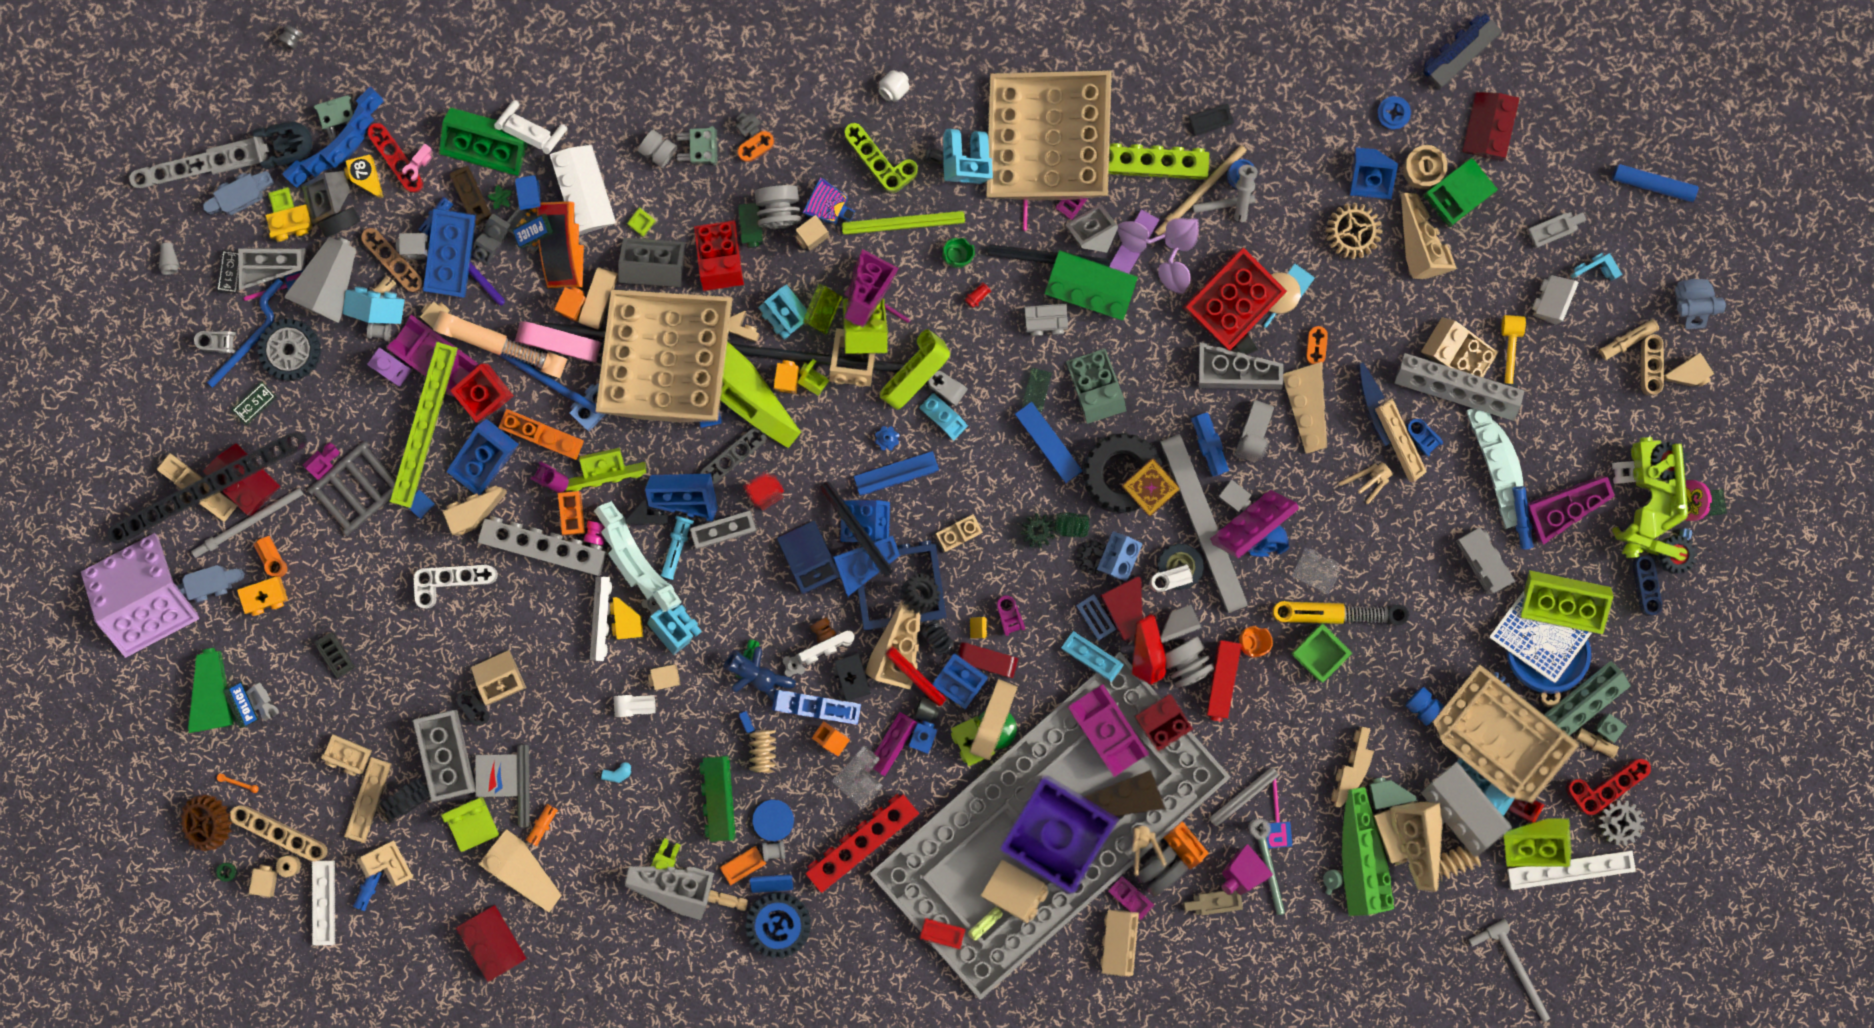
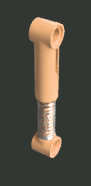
M443 311L439 312L433 328L436 332L462 340L497 355L503 352V355L506 353L507 356L517 357V360L520 358L521 361H527L528 364L530 362L531 365L535 364L534 366L537 365L538 368H541L542 372L561 378L567 359L551 352L546 354L539 351L536 352V349H529V346L526 348L525 345L515 344V341H508L506 335L488 328L486 329Z

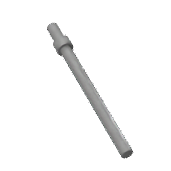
M299 487L218 536L208 538L204 544L191 551L193 556L197 558L209 550L213 551L222 542L304 495Z

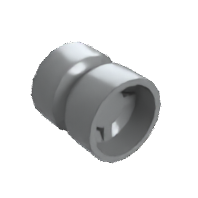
M651 130L642 141L638 152L647 158L652 157V161L663 168L675 153L677 146L668 139L663 141L662 135L655 130Z

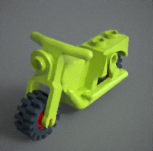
M1652 437L1640 438V442L1633 443L1631 449V456L1635 467L1633 469V477L1636 480L1637 486L1651 491L1652 498L1646 506L1635 511L1634 524L1622 532L1618 527H1614L1612 533L1617 540L1628 543L1622 551V554H1626V558L1639 557V553L1645 551L1657 555L1656 560H1660L1658 564L1660 567H1664V571H1669L1671 574L1685 573L1688 569H1692V564H1696L1697 561L1694 559L1698 557V553L1694 552L1697 548L1692 546L1693 541L1681 536L1665 538L1663 542L1652 539L1684 521L1688 516L1684 470L1688 469V466H1686V463H1689V459H1686L1688 453L1683 452L1685 448L1682 444L1673 442L1661 443V441H1653ZM1654 478H1660V480H1667V483L1656 480Z

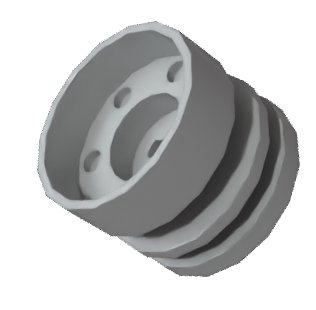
M771 186L755 190L756 205L766 207V209L757 212L758 217H767L758 220L759 227L780 229L801 223V217L793 215L799 213L800 208L790 206V204L799 201L797 186Z
M1198 636L1165 654V668H1177V671L1170 676L1171 679L1178 676L1182 677L1181 680L1175 683L1176 688L1189 686L1197 682L1215 668L1213 663L1205 667L1202 663L1210 659L1209 656L1198 657L1197 654L1204 649Z

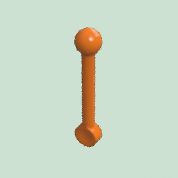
M218 774L217 776L219 782L226 781L249 789L252 793H257L259 790L257 785L251 786L227 778L224 774Z

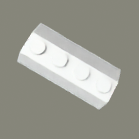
M592 145L568 148L550 154L564 202H575L574 223L579 224V235L616 224Z

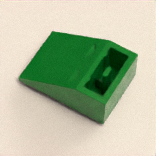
M1471 158L1430 189L1424 197L1448 228H1450L1498 189L1476 161Z

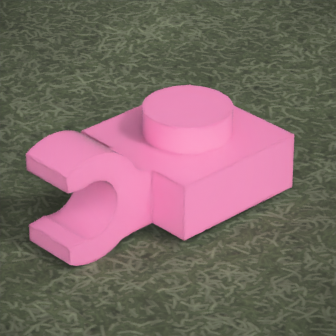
M424 144L412 158V161L403 168L402 174L405 175L409 170L413 171L414 175L411 177V181H415L418 177V169L422 165L425 167L432 158L430 156L431 148Z

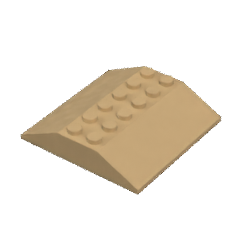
M1112 71L990 74L988 143L989 158H992L993 178L987 181V198L1074 200L1108 196Z
M611 290L596 412L655 421H717L732 297Z

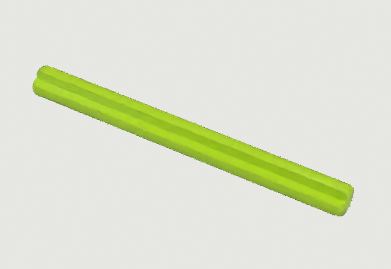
M963 211L844 222L842 223V232L844 235L962 224L965 222V216Z

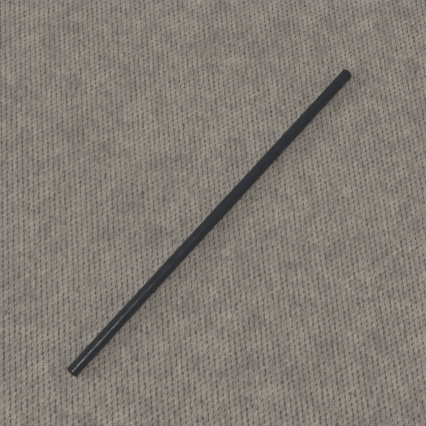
M541 322V326L573 335L605 339L606 329L598 330L591 327ZM731 344L745 356L807 363L814 359L816 360L815 364L831 365L832 355ZM838 356L837 366L867 369L869 359ZM874 360L873 370L898 373L906 363Z

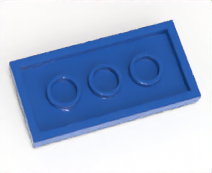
M437 208L433 210L423 291L458 297L466 296L476 215Z

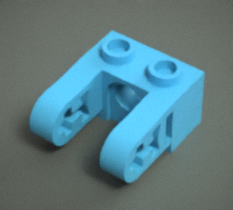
M946 129L943 135L944 181L982 184L992 179V158H989L987 133L980 131L972 133L970 138L971 158H967V156L962 155L960 131L958 129Z

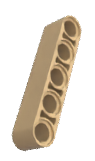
M237 806L231 811L230 818L236 825L310 861H320L327 855V847L322 842L248 806ZM240 809L246 813V818L243 821H240L237 817ZM259 818L265 822V827L262 830L256 827V821ZM276 828H281L284 832L281 839L275 837L274 832ZM295 837H299L302 840L300 848H296L293 844ZM314 846H318L321 849V855L318 858L312 854Z

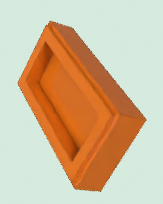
M755 846L721 866L720 869L729 884L732 885L764 866L766 862Z

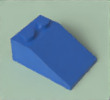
M486 419L476 426L446 472L474 494L481 495L510 459L519 444Z

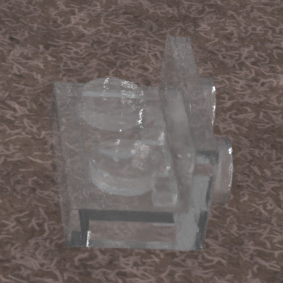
M1304 548L1291 576L1329 594L1340 575L1341 566L1333 559H1326L1320 556L1315 550Z

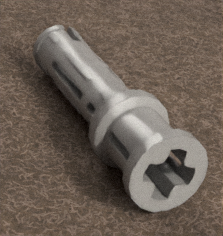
M1243 165L1239 168L1240 180L1237 181L1236 185L1239 192L1234 219L1238 221L1239 215H1241L1240 222L1247 220L1250 195L1255 189L1254 178L1257 176V169L1251 165Z
M1262 819L1252 820L1248 825L1251 834L1259 839L1267 837L1270 832L1269 824Z

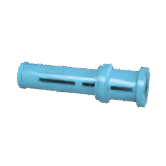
M677 515L675 517L677 521L674 531L670 534L672 541L662 574L660 575L672 580L683 544L689 538L687 535L690 525L694 522Z

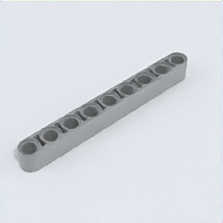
M1180 434L1160 441L1175 483L1181 488L1179 493L1227 613L1248 606L1228 553L1212 545L1210 540L1219 530Z

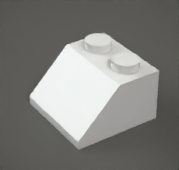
M1553 275L1548 277V279H1544L1540 290L1543 291L1540 299L1536 298L1532 309L1535 310L1533 316L1555 325L1562 322L1579 282Z

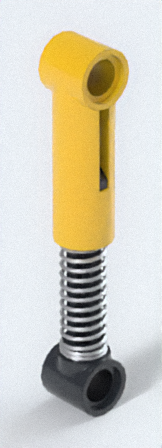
M1282 601L1274 605L1272 616L1278 622L1343 624L1346 620L1349 622L1350 620L1352 622L1354 620L1356 622L1358 620L1360 622L1361 620L1363 622L1367 620V622L1371 621V623L1372 621L1375 623L1376 621H1381L1382 623L1386 622V624L1398 626L1408 621L1409 611L1403 605H1387L1380 608L1378 606L1376 608L1374 606L1372 608L1371 606L1369 608L1367 606L1365 608L1363 606L1361 608L1360 606H1354L1353 608L1352 605L1345 607L1344 603ZM1281 606H1285L1288 609V615L1285 618L1278 615V609ZM1396 609H1399L1403 614L1400 621H1396L1393 618L1392 614ZM1294 610L1314 611V615L1294 614Z

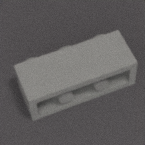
M751 511L690 528L696 549L757 532Z

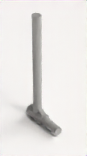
M1506 919L1486 928V931L1468 939L1472 947L1490 937L1499 939L1542 1022L1550 1019L1507 937L1510 926Z

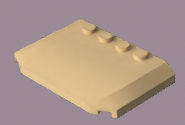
M1481 665L1475 669L1433 721L1443 744L1508 797L1533 802L1579 746L1569 735Z

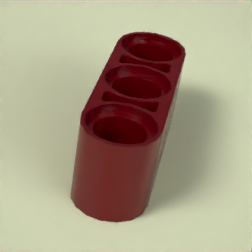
M961 642L957 654L975 668L1014 678L1019 658L965 642Z

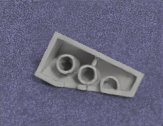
M629 867L624 886L681 915L701 920L707 905L714 873L694 867H687L686 870H677L675 867H668L667 869Z

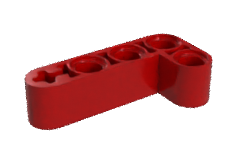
M1634 759L1592 790L1584 780L1571 779L1566 785V791L1582 813L1594 815L1650 774L1651 765L1647 760ZM1637 764L1643 765L1641 768L1643 772L1629 773L1638 769ZM1621 775L1627 777V784L1621 786L1618 782ZM1578 782L1582 789L1580 793L1575 794L1572 787ZM1608 787L1611 794L1605 799L1602 796V790ZM1591 799L1594 807L1592 810L1587 811L1585 802Z

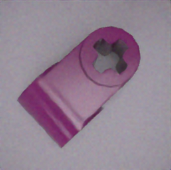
M539 461L540 466L535 475L531 476L530 479L557 493L564 492L569 484L568 478L551 466Z
M1007 595L1000 597L997 601V609L1005 636L1007 637L1009 633L1018 630L1025 631L1026 629L1015 600ZM1004 599H1009L1012 602V607L1008 611L1001 609L1000 604Z

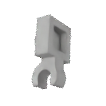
M261 683L254 685L245 692L253 709L260 711L264 721L271 718L268 712L273 717L279 714L278 709L268 703L271 699Z

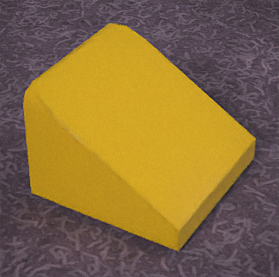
M985 617L970 618L971 638L987 637Z

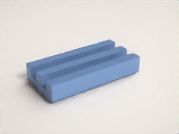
M1095 595L1076 605L1098 641L1116 630ZM1093 600L1110 629L1106 630L1090 605V601ZM1082 606H1087L1102 630V634L1098 633Z

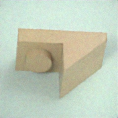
M746 311L730 317L729 333L756 343L758 342L760 334L756 332V328L745 325L744 328L741 327Z

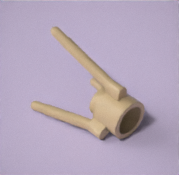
M1383 462L1378 466L1373 464L1370 468L1339 482L1338 485L1342 486L1372 472L1370 474L1372 479L1358 490V493L1361 494L1375 482L1379 484L1366 500V504H1369L1382 487L1389 482L1388 478L1392 476V472Z
M1146 826L1134 828L1132 851L1135 852V875L1139 873L1140 848L1147 847L1150 841L1162 865L1166 866L1164 857L1156 842L1155 833H1150V829Z

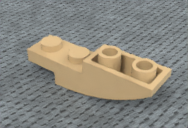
M1360 727L1359 730H1355L1353 742H1356L1354 751L1351 750L1348 761L1351 763V767L1342 765V769L1337 771L1336 781H1339L1338 788L1333 790L1331 797L1335 807L1340 808L1347 801L1348 790L1358 788L1367 773L1374 751L1366 749L1370 728Z

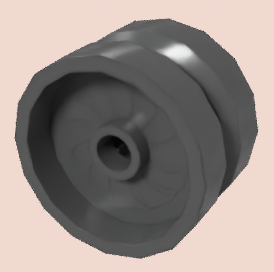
M1170 846L1161 850L1166 866L1162 865L1156 853L1139 869L1138 875H1135L1141 883L1154 878L1146 888L1153 898L1162 893L1188 870L1182 860H1177L1168 865L1176 856V853Z

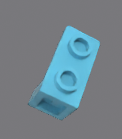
M1601 253L1592 258L1593 263L1587 266L1583 263L1574 268L1575 273L1570 276L1573 279L1600 263L1603 266L1601 267L1602 273L1606 278H1610L1611 281L1621 276L1622 273L1610 253L1605 256Z
M934 393L920 406V409L938 424L953 441L968 427L963 419Z

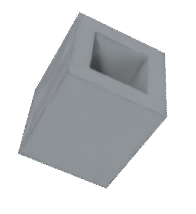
M1233 480L1227 484L1217 497L1236 512L1240 510L1245 511L1251 503L1249 500L1251 494Z

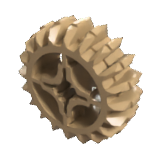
M1353 203L1352 209H1350L1348 204H1345V211L1339 207L1337 208L1339 215L1336 213L1331 214L1335 221H1327V224L1332 226V228L1326 229L1327 233H1332V235L1327 237V241L1334 239L1335 242L1330 247L1334 248L1337 245L1339 247L1336 250L1337 254L1344 250V258L1349 253H1351V259L1356 258V253H1358L1360 258H1363V251L1369 255L1371 254L1370 248H1377L1373 241H1381L1380 237L1375 236L1382 233L1381 229H1376V227L1381 225V222H1374L1378 215L1374 214L1371 217L1369 214L1372 212V209L1369 208L1365 212L1364 204L1359 209H1357V203ZM1353 215L1362 217L1368 224H1359ZM1346 216L1347 229L1338 232V224ZM1352 226L1357 227L1358 230L1361 229L1356 236L1351 235L1350 232L1347 233L1352 229ZM1370 230V238L1362 246L1361 233ZM1340 238L1351 239L1355 247L1344 244Z

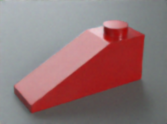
M1152 614L1138 621L1132 675L1150 685L1164 678L1166 673V657L1155 616Z

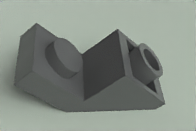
M492 214L483 233L475 240L471 256L488 265L503 242L510 224Z

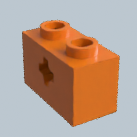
M573 286L570 289L565 287L554 310L558 314L578 323L586 300L585 293Z
M581 492L558 493L562 535L585 534Z

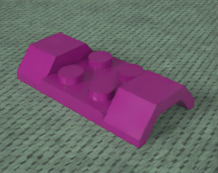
M410 315L405 327L396 339L387 346V349L427 377L436 343L455 346L413 315ZM459 349L457 350L446 392L453 397L454 395L450 390L478 366L477 362Z
M1103 684L1068 706L1113 777H1116L1122 771L1149 755Z

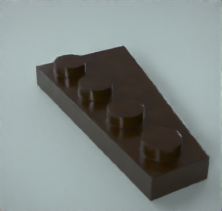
M1151 770L1085 796L1086 799L1114 816L1166 810Z

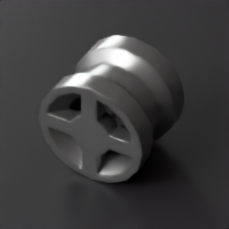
M286 24L284 27L285 31L279 35L278 39L296 49L298 40L302 39L304 35Z

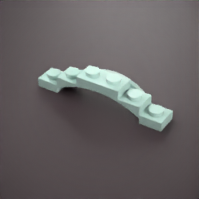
M1474 408L1469 409L1466 412L1485 458L1505 529L1516 526L1517 518L1512 488L1523 486L1521 467L1516 452L1505 432L1492 420L1490 413Z
M612 501L598 506L594 512L605 526L601 533L612 547L608 554L631 587L638 585L647 599L654 597L664 612L677 607L681 600L674 592L672 585L661 578L644 558L630 534L624 516L617 510Z

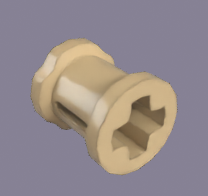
M1542 692V702L1546 707H1554L1560 702V693H1554L1555 701H1547L1548 693Z

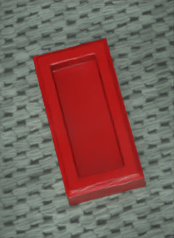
M925 918L920 939L960 949L965 928Z

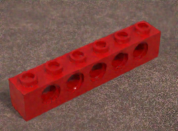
M897 793L888 801L890 805L887 808L883 809L881 806L872 814L874 818L871 821L867 822L864 820L855 827L858 830L852 836L848 833L839 840L841 842L840 846L836 849L832 846L824 852V859L820 862L816 859L807 866L809 871L806 872V875L821 893L919 815V812L904 794L899 796ZM895 809L899 811L900 818L897 821H891L888 818L890 810ZM878 822L883 825L884 831L881 834L873 833L872 825ZM858 836L866 837L867 845L865 847H858L855 840ZM842 849H848L851 852L849 860L844 861L839 857V852ZM826 862L834 864L835 870L833 873L827 874L824 872L823 865Z

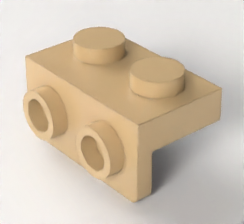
M332 735L321 759L326 760L324 764L333 768H336L337 765L345 768V773L356 776V773L363 774L372 750L339 736Z

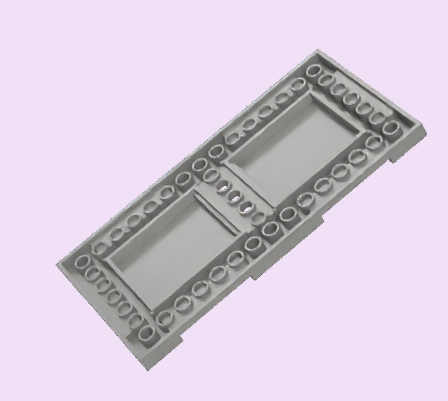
M1121 652L1117 653L1114 658L1124 666L1112 682L1096 672L870 872L874 880L920 932L922 931L925 918L965 928L960 949L929 942L980 1000L1135 863V852L1132 851L1134 828L1137 826L1148 827L1150 833H1155V839L1158 843L1231 778L1191 732H1188L1159 752L1155 749L1134 716L1161 698L1148 683L1132 675V665ZM1102 684L1149 753V755L1137 761L1116 777H1113L1068 708V706ZM1151 770L1166 810L1116 816L1120 820L1102 845L1083 877L1080 886L1073 894L1000 850L1041 780L1047 775L1085 797ZM1151 841L1147 847L1140 848V858L1153 847ZM1001 860L1008 862L1048 886L1047 897L1043 902L1040 901L1036 908L1038 910L1033 920L1025 923L999 908L1003 916L977 940H973L968 935V932L980 920L989 914L993 908L997 907L985 900L981 894Z

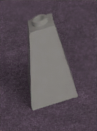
M329 237L284 298L339 323L356 249L349 246L350 241L338 237V240Z

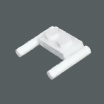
M513 100L494 124V127L497 130L502 129L542 149L545 154H549L566 132L567 127L561 124L551 137L550 131L513 114L519 107V103Z

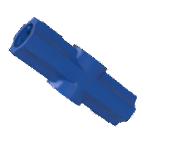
M1208 412L1191 418L1198 437L1197 442L1203 457L1206 458L1212 477L1228 472L1229 468L1222 452L1223 446L1218 433H1215Z

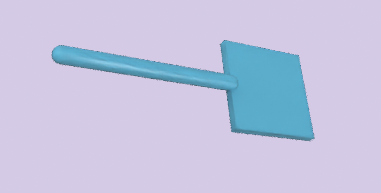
M1296 264L1288 272L1298 282L1301 298L1315 278ZM1272 312L1264 323V328L1269 325L1277 313Z

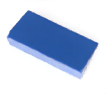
M793 875L751 877L752 893L793 890Z

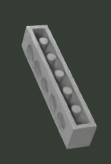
M1406 353L1402 358L1395 379V384L1512 421L1517 416L1524 395V390Z
M491 516L490 520L484 518L478 543L597 576L601 575L607 553L602 551V546L591 544L590 547L582 545L583 541L571 538L569 542L562 540L563 536L551 533L550 536L542 534L543 530L531 527L529 531L522 529L523 525L511 522L510 525L502 523L503 519ZM501 529L508 531V537L505 540L498 538V532ZM522 534H526L528 537V542L524 546L518 543V537ZM541 540L548 542V548L545 551L538 549V543ZM562 545L568 547V554L564 557L558 554V548ZM581 551H587L588 559L585 562L578 560V554Z

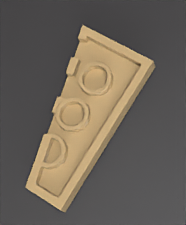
M1323 362L1283 374L1285 387L1306 454L1327 448L1324 414L1325 401L1323 395L1324 380L1322 377Z

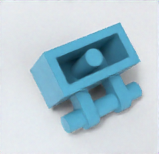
M788 285L780 288L764 301L765 303L758 307L763 313L762 317L771 323L775 328L774 332L777 335L779 334L784 340L812 318V315Z
M678 605L673 608V611L670 609L666 612L661 608L650 616L647 623L673 655L690 643L693 637L691 632L695 636L702 632L697 626L696 620H692L685 612L686 609L683 605Z

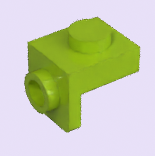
M813 359L809 365L805 363L799 371L801 377L798 383L819 396L827 386L829 379L813 369L816 360Z

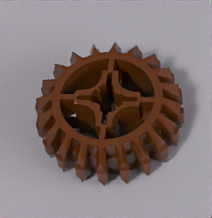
M198 795L187 801L186 805L182 807L183 812L180 814L182 821L179 824L183 826V829L180 832L185 833L184 839L189 840V845L194 846L195 850L212 851L225 844V841L229 839L228 833L232 831L229 825L233 822L229 821L228 817L231 814L226 812L228 806H222V800H217L216 796Z

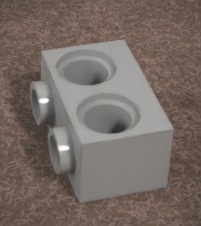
M425 233L399 234V239H396V251L405 259H427L430 238Z

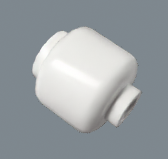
M890 71L879 82V93L887 101H898L909 90L907 75L901 71Z

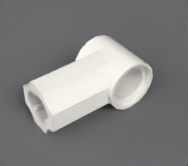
M1188 565L1155 574L1151 577L1149 583L1154 592H1163L1193 581ZM1157 577L1164 579L1165 586L1163 588H1158L1155 585Z
M632 695L614 696L615 717L656 713L655 695L632 697Z

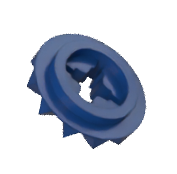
M1388 97L1381 102L1378 108V119L1383 126L1389 129L1402 128L1411 117L1410 106L1401 97ZM1395 105H1397L1396 111L1401 115L1396 116L1392 121L1391 114L1386 111H1392Z

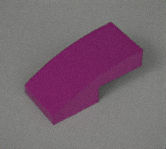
M1123 876L1108 891L1129 911L1138 912L1139 920H1142L1155 906Z

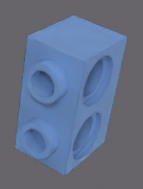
M599 383L596 386L592 384L585 391V398L596 404L594 397L598 394ZM574 402L570 407L572 409L570 414L588 431L606 415L603 413L595 414L590 411V416L587 419H582L580 411L585 407L577 402Z
M1113 531L1097 570L1127 582L1142 543Z

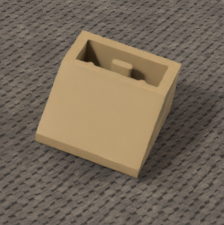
M510 650L471 667L477 688L485 705H490L526 689V685Z

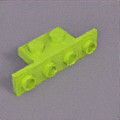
M620 448L580 456L579 460L583 476L568 479L569 484L565 491L570 490L574 492L587 486L598 487L605 482L611 481L616 483L623 478L641 477L646 473V463L641 462L625 466Z

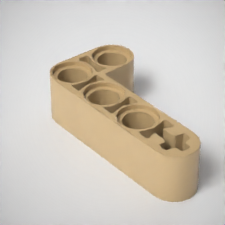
M998 679L970 753L990 760L1018 686Z

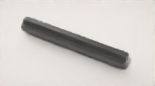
M518 745V826L529 827V746Z

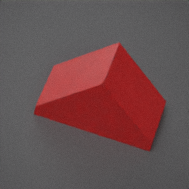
M1515 798L1508 810L1529 823H1535L1544 804L1537 800L1529 802Z

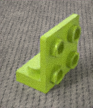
M483 797L442 814L444 822H448L461 852L499 836V832Z

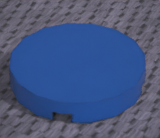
M771 799L764 801L756 808L753 814L754 830L765 840H781L790 834L794 826L793 812L786 803L780 800Z

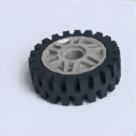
M282 319L272 323L261 334V340L258 341L259 349L257 351L260 363H262L263 368L269 374L281 380H301L305 376L310 375L320 361L321 343L317 334L310 326L298 320ZM288 345L294 346V352L291 355H286L285 348Z

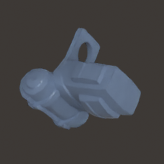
M1707 279L1684 280L1678 282L1675 287L1678 314L1680 317H1686L1685 329L1705 328L1710 314L1724 313L1725 301L1722 297H1715L1713 286ZM1696 316L1702 319L1699 323H1691Z

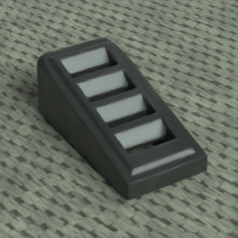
M334 632L314 642L337 679L355 668ZM331 640L333 641L332 645L327 648L323 647L324 644ZM337 647L338 651L329 656L328 652ZM342 655V659L335 663L332 662L334 658ZM346 661L348 665L340 670L336 669L337 666Z

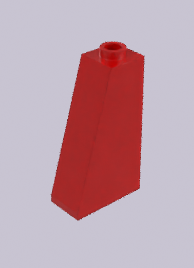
M1217 641L1214 660L1215 668L1212 673L1206 715L1210 716V720L1222 722L1223 718H1228L1242 644Z

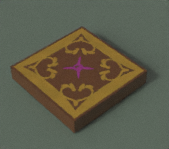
M1154 458L1122 485L1123 489L1149 517L1181 489Z

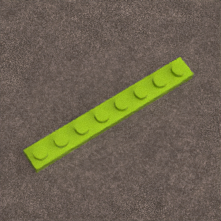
M439 342L436 343L390 499L392 503L409 508L412 507L458 348Z

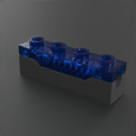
M1486 13L1482 17L1477 15L1469 23L1471 27L1467 31L1462 29L1454 36L1455 42L1451 45L1449 43L1445 44L1439 50L1441 54L1436 59L1431 57L1424 64L1426 68L1422 73L1428 77L1438 90L1447 84L1502 32Z

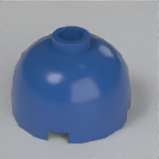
M1277 526L1250 548L1248 552L1255 557H1268L1267 552L1277 551V555L1284 553L1289 549L1286 531L1282 526Z

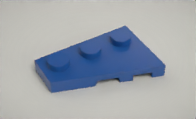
M893 536L874 542L889 564L900 556ZM863 547L834 557L847 596H850L880 572Z

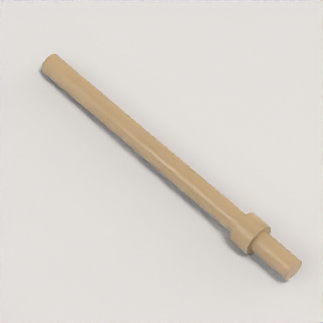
M1240 145L1173 214L1170 213L1165 218V222L1154 233L1157 236L1163 235L1166 232L1167 223L1172 219L1180 218L1247 149Z

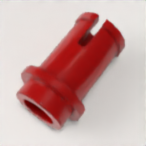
M982 282L971 294H967V298L964 300L971 308L978 307V303L991 293V290Z

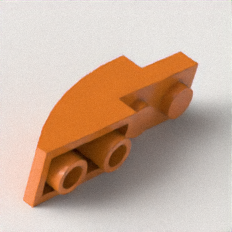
M506 409L498 427L575 460L584 443L579 438Z

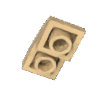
M973 514L934 534L943 553L983 532Z

